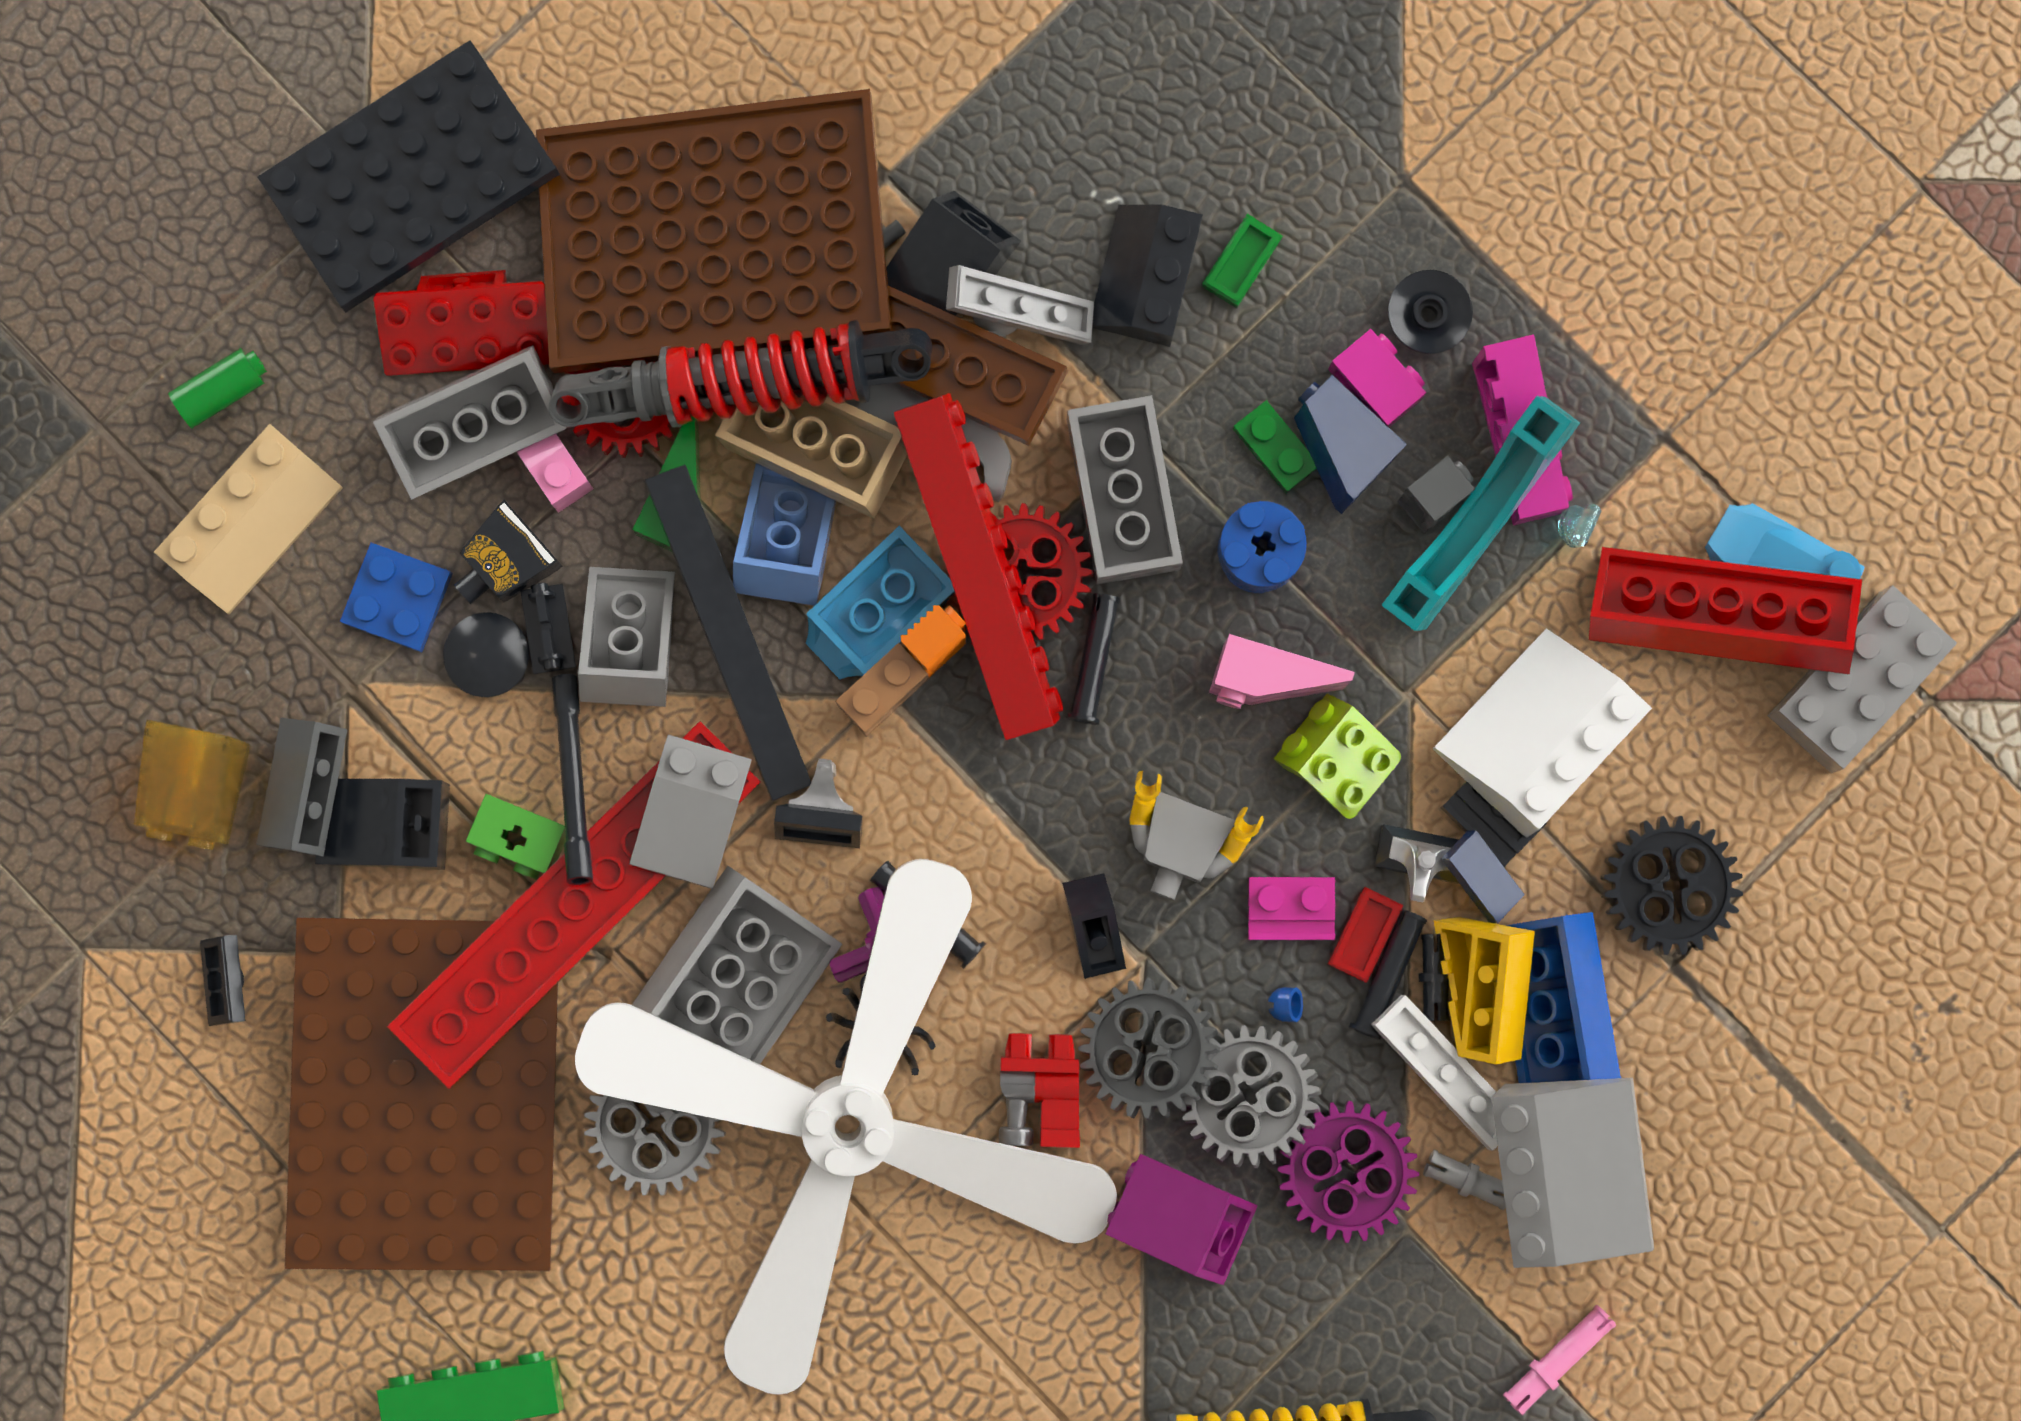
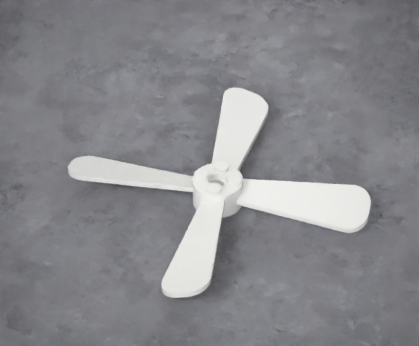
M916 859L901 865L890 877L887 883L842 1075L825 1080L815 1089L807 1087L627 1003H610L602 1006L589 1017L584 1026L576 1050L575 1066L580 1080L591 1091L605 1096L802 1137L804 1147L811 1161L735 1316L724 1344L725 1359L731 1372L743 1383L770 1394H786L799 1388L806 1380L811 1366L854 1178L857 1175L874 1169L882 1161L1067 1243H1083L1097 1237L1107 1226L1108 1215L1115 1208L1117 1192L1113 1180L1105 1170L1094 1164L893 1119L890 1103L883 1092L971 907L972 894L969 883L965 876L952 866L928 859ZM845 1115L854 1116L858 1119L860 1125L852 1133H842L835 1127L840 1117Z

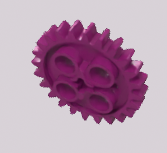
M1347 1101L1344 1112L1339 1113L1334 1102H1330L1328 1106L1329 1115L1324 1117L1321 1112L1313 1113L1315 1120L1313 1123L1315 1125L1314 1129L1301 1128L1303 1130L1301 1135L1305 1140L1304 1145L1292 1139L1291 1141L1295 1145L1291 1149L1292 1155L1290 1157L1280 1149V1153L1289 1158L1290 1161L1287 1165L1277 1167V1171L1289 1174V1180L1281 1183L1279 1189L1292 1190L1294 1195L1288 1198L1285 1204L1287 1207L1298 1204L1302 1207L1296 1215L1297 1221L1304 1220L1308 1216L1313 1218L1309 1229L1312 1233L1317 1231L1321 1225L1326 1226L1325 1234L1328 1240L1333 1238L1337 1230H1341L1345 1243H1349L1352 1231H1357L1362 1241H1367V1228L1373 1227L1378 1234L1383 1235L1384 1229L1381 1221L1386 1218L1391 1223L1397 1225L1399 1222L1393 1213L1395 1208L1407 1211L1410 1209L1407 1203L1402 1200L1403 1194L1417 1193V1190L1407 1185V1179L1419 1176V1172L1407 1169V1163L1413 1161L1418 1156L1416 1153H1404L1403 1147L1411 1141V1138L1409 1136L1396 1138L1395 1134L1401 1124L1394 1122L1386 1127L1384 1121L1387 1112L1384 1110L1372 1118L1370 1117V1104L1365 1103L1360 1112L1355 1113L1353 1102ZM1355 1129L1364 1131L1368 1138V1146L1360 1154L1350 1153L1345 1146L1347 1134ZM1315 1150H1323L1329 1155L1330 1166L1324 1174L1314 1175L1307 1168V1158ZM1376 1151L1382 1152V1158L1354 1172V1177L1356 1178L1354 1182L1350 1183L1347 1179L1342 1178L1319 1192L1314 1191L1313 1187L1315 1184L1334 1176L1342 1170L1340 1162L1343 1160L1352 1165ZM1375 1168L1384 1169L1389 1177L1387 1188L1379 1193L1371 1192L1366 1185V1176ZM1336 1189H1345L1351 1197V1205L1343 1213H1334L1328 1207V1197Z

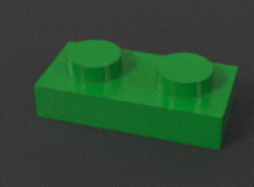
M1267 400L1233 426L1234 432L1285 494L1317 470L1307 448Z

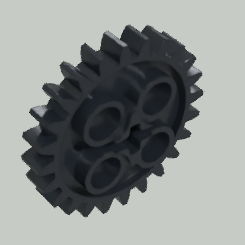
M1665 816L1658 817L1656 820V830L1647 820L1640 823L1641 836L1632 829L1627 830L1625 835L1630 844L1626 845L1621 842L1613 844L1614 849L1620 856L1619 858H1605L1604 862L1612 867L1614 871L1613 873L1602 875L1600 878L1612 884V889L1602 893L1601 898L1614 899L1615 904L1606 911V914H1620L1621 919L1616 924L1615 929L1621 930L1629 926L1632 930L1627 941L1632 943L1642 936L1644 938V951H1650L1656 943H1659L1660 955H1668L1672 944H1674L1678 955H1685L1687 953V942L1696 951L1703 950L1702 936L1711 942L1718 941L1719 938L1714 928L1729 929L1731 925L1723 916L1725 913L1737 914L1739 912V909L1730 903V899L1743 896L1742 891L1732 888V882L1743 878V875L1740 873H1730L1729 867L1738 858H1724L1722 855L1729 843L1725 841L1714 845L1712 843L1716 832L1714 829H1710L1702 835L1699 834L1700 821L1698 820L1693 821L1685 829L1683 816L1675 817L1671 827H1669ZM1664 848H1668L1670 851V870L1668 869L1666 859L1663 856ZM1685 850L1694 852L1698 857L1699 866L1694 873L1686 872L1681 866L1680 857ZM1642 856H1648L1655 861L1656 873L1651 879L1642 877L1638 871V861ZM1670 878L1672 881H1679L1680 889L1675 890L1673 893L1669 890L1664 891L1663 882L1669 881ZM1693 892L1700 894L1705 901V910L1700 916L1692 914L1687 907V899ZM1650 898L1658 900L1663 907V915L1657 922L1649 920L1644 912L1646 901ZM1673 902H1675L1677 912L1680 915L1679 924H1676L1673 920Z

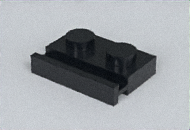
M1467 781L1440 807L1465 833L1468 830H1477L1504 867L1547 824L1546 822L1537 832L1526 838Z

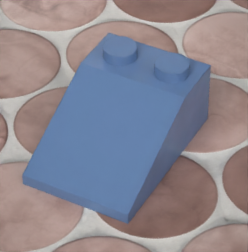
M756 463L733 560V586L736 593L815 606L818 603L836 501Z

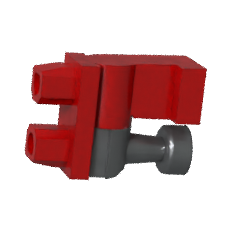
M1009 1033L1005 1056H1001L1000 1086L1002 1093L1006 1097L1008 1126L999 1129V1143L1012 1146L1033 1145V1129L1025 1127L1028 1103H1041L1040 1146L1080 1148L1079 1059L1075 1058L1072 1035L1049 1034L1048 1058L1031 1057L1032 1034Z

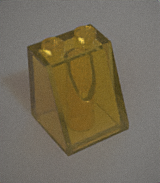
M146 720L134 825L147 828L145 836L171 842L173 834L189 837L188 845L214 850L215 842L228 845L251 744L230 736Z

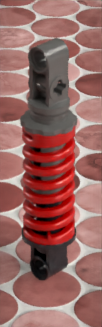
M852 320L846 324H839L837 328L830 329L831 340H838V345L827 346L825 330L822 327H817L812 332L814 348L805 349L801 331L795 330L790 333L791 351L782 352L780 337L775 333L767 336V348L759 349L757 340L751 336L744 340V351L736 352L735 344L731 340H724L721 344L722 354L713 355V350L709 343H701L698 347L699 357L695 356L694 347L666 346L661 347L659 361L655 363L649 362L646 364L644 360L634 361L632 367H610L596 372L563 376L555 385L549 402V413L556 423L565 427L599 422L613 423L639 417L641 421H650L654 415H667L672 427H681L691 421V414L697 421L707 422L712 417L713 412L719 418L730 419L735 414L736 408L744 416L755 414L759 405L765 412L775 413L780 408L781 402L788 409L797 410L802 406L804 398L811 406L819 407L825 402L827 394L837 404H842L846 400L852 399L866 403L870 399V386L916 381L923 378L928 373L931 365L932 341L926 332L918 328L863 335L858 320ZM907 349H915L923 356L916 360H910L905 358L901 352ZM566 395L573 396L581 404L576 406L569 405L561 397Z

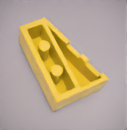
M1463 917L1433 920L1435 933H1440L1445 960L1441 961L1443 975L1448 974L1452 1001L1448 1002L1458 1056L1491 1064H1501L1522 1059L1535 931Z

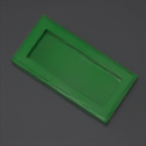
M1247 213L1203 281L1202 287L1233 307L1238 308L1282 240L1283 235Z

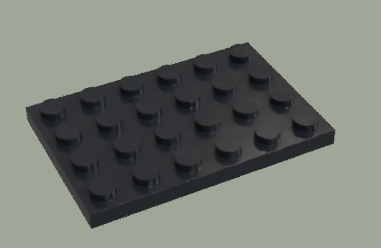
M469 40L257 177L333 296L346 313L554 179L560 173L474 44Z

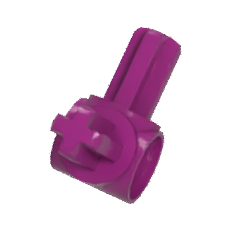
M879 887L867 889L858 896L859 903L871 930L864 939L866 945L830 961L831 971L838 983H843L867 972L884 900V893Z

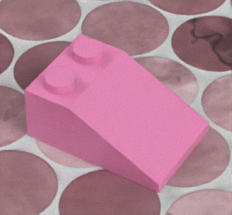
M1229 634L1223 644L1209 693L1218 695L1216 702L1228 707L1241 709V706L1244 704L1253 705L1343 690L1353 680L1355 672Z

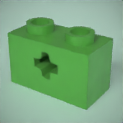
M485 794L465 842L476 846L474 855L496 864L500 856L516 862L513 871L537 880L540 872L545 873L558 860L566 841L565 826ZM520 828H522L521 835L527 838L525 846L516 845L512 851L513 843L506 840L509 832L518 833Z

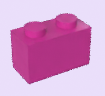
M1370 329L1332 360L1328 370L1388 427H1391L1423 399L1426 392L1422 387L1425 383L1413 367L1407 366L1405 368L1394 356L1397 350L1385 335L1380 334L1377 336Z

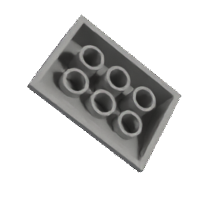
M727 866L713 889L710 890L641 990L632 1006L755 1063L761 1064L842 943L733 868Z
M1633 1078L1504 1084L1491 1098L1513 1267H1557L1653 1251L1654 1241Z

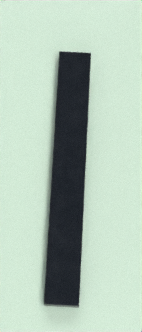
M684 464L645 479V485L771 801L810 786V777L686 465Z

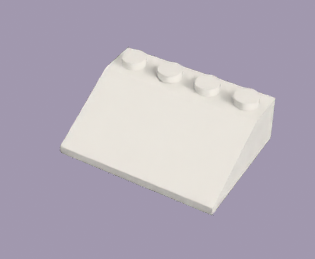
M1546 628L1435 745L1433 750L1527 838L1537 832L1652 708L1621 678Z

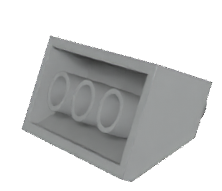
M534 345L388 411L373 421L411 500L567 429V427L556 423L550 416L549 402L554 388Z

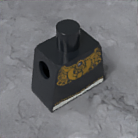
M503 500L462 548L460 554L473 569L455 583L454 586L470 604L489 588L500 600L506 602L520 594V590L530 588L531 585L540 582L563 566L509 504Z

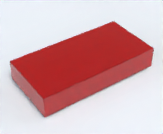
M1363 887L1327 965L1367 983L1404 905L1367 887Z

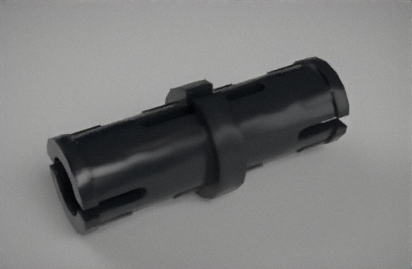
M1421 934L1423 973H1418L1419 982H1423V1014L1430 1021H1434V1003H1437V1021H1450L1448 1005L1449 980L1448 974L1443 975L1441 961L1445 960L1440 934L1437 935V952H1434V935Z

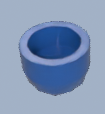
M1278 988L1268 998V1002H1274V1008L1268 1009L1274 1019L1283 1022H1298L1303 1012V997L1299 988Z

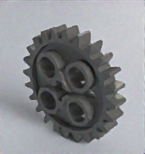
M1146 978L1143 990H1140L1136 983L1130 980L1128 981V993L1125 995L1116 987L1112 988L1115 1001L1110 1004L1108 1001L1099 998L1098 1002L1104 1011L1101 1015L1088 1012V1017L1095 1023L1094 1028H1082L1080 1031L1090 1038L1089 1044L1078 1047L1080 1052L1090 1055V1059L1080 1064V1067L1084 1071L1095 1072L1086 1083L1090 1087L1102 1085L1096 1096L1101 1101L1114 1096L1110 1107L1114 1111L1118 1112L1127 1104L1126 1112L1130 1118H1135L1140 1108H1142L1144 1118L1147 1120L1153 1119L1155 1108L1159 1109L1163 1117L1170 1118V1105L1175 1104L1183 1112L1186 1111V1104L1183 1098L1189 1095L1199 1101L1201 1098L1195 1089L1198 1083L1204 1086L1211 1085V1082L1203 1075L1204 1071L1218 1069V1066L1208 1059V1055L1220 1052V1047L1208 1043V1039L1217 1035L1218 1030L1214 1027L1203 1026L1212 1017L1208 1011L1195 1013L1201 1001L1195 996L1184 1002L1187 990L1182 986L1171 994V983L1168 980H1163L1158 990H1156L1154 981L1150 978ZM1157 1012H1161L1162 1017L1155 1028V1032H1153L1154 1016ZM1133 1013H1142L1144 1017L1142 1028L1138 1032L1127 1033L1125 1029L1127 1017ZM1176 1023L1184 1024L1185 1035L1183 1039L1176 1044H1168L1166 1040L1168 1028ZM1152 1041L1158 1047L1156 1053H1149L1146 1058V1055L1140 1052L1142 1045H1150ZM1130 1054L1132 1058L1131 1069L1126 1074L1116 1075L1113 1069L1115 1060L1120 1055ZM1171 1065L1174 1071L1171 1082L1165 1086H1157L1154 1080L1156 1070L1160 1066ZM1145 1066L1143 1085L1137 1086V1079L1140 1077Z

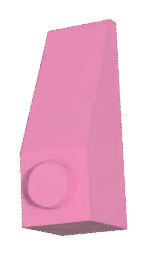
M557 434L517 451L558 513L593 490V487Z

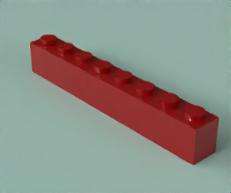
M949 392L893 412L1005 740L1054 726L1060 719L1059 712L1063 711L1062 700L1057 688H1050L1045 672L1049 671L1048 659L1043 647H1036L1031 632L1035 630V621L1029 606H1022L1017 591L1022 588L1020 576L1014 564L1008 565L1003 550L1008 548L1007 538L1001 524H994L989 509L994 507L993 497L987 483H981L975 467L980 466V460L974 443L966 441L962 426L966 424V419L960 402L958 400L953 401Z

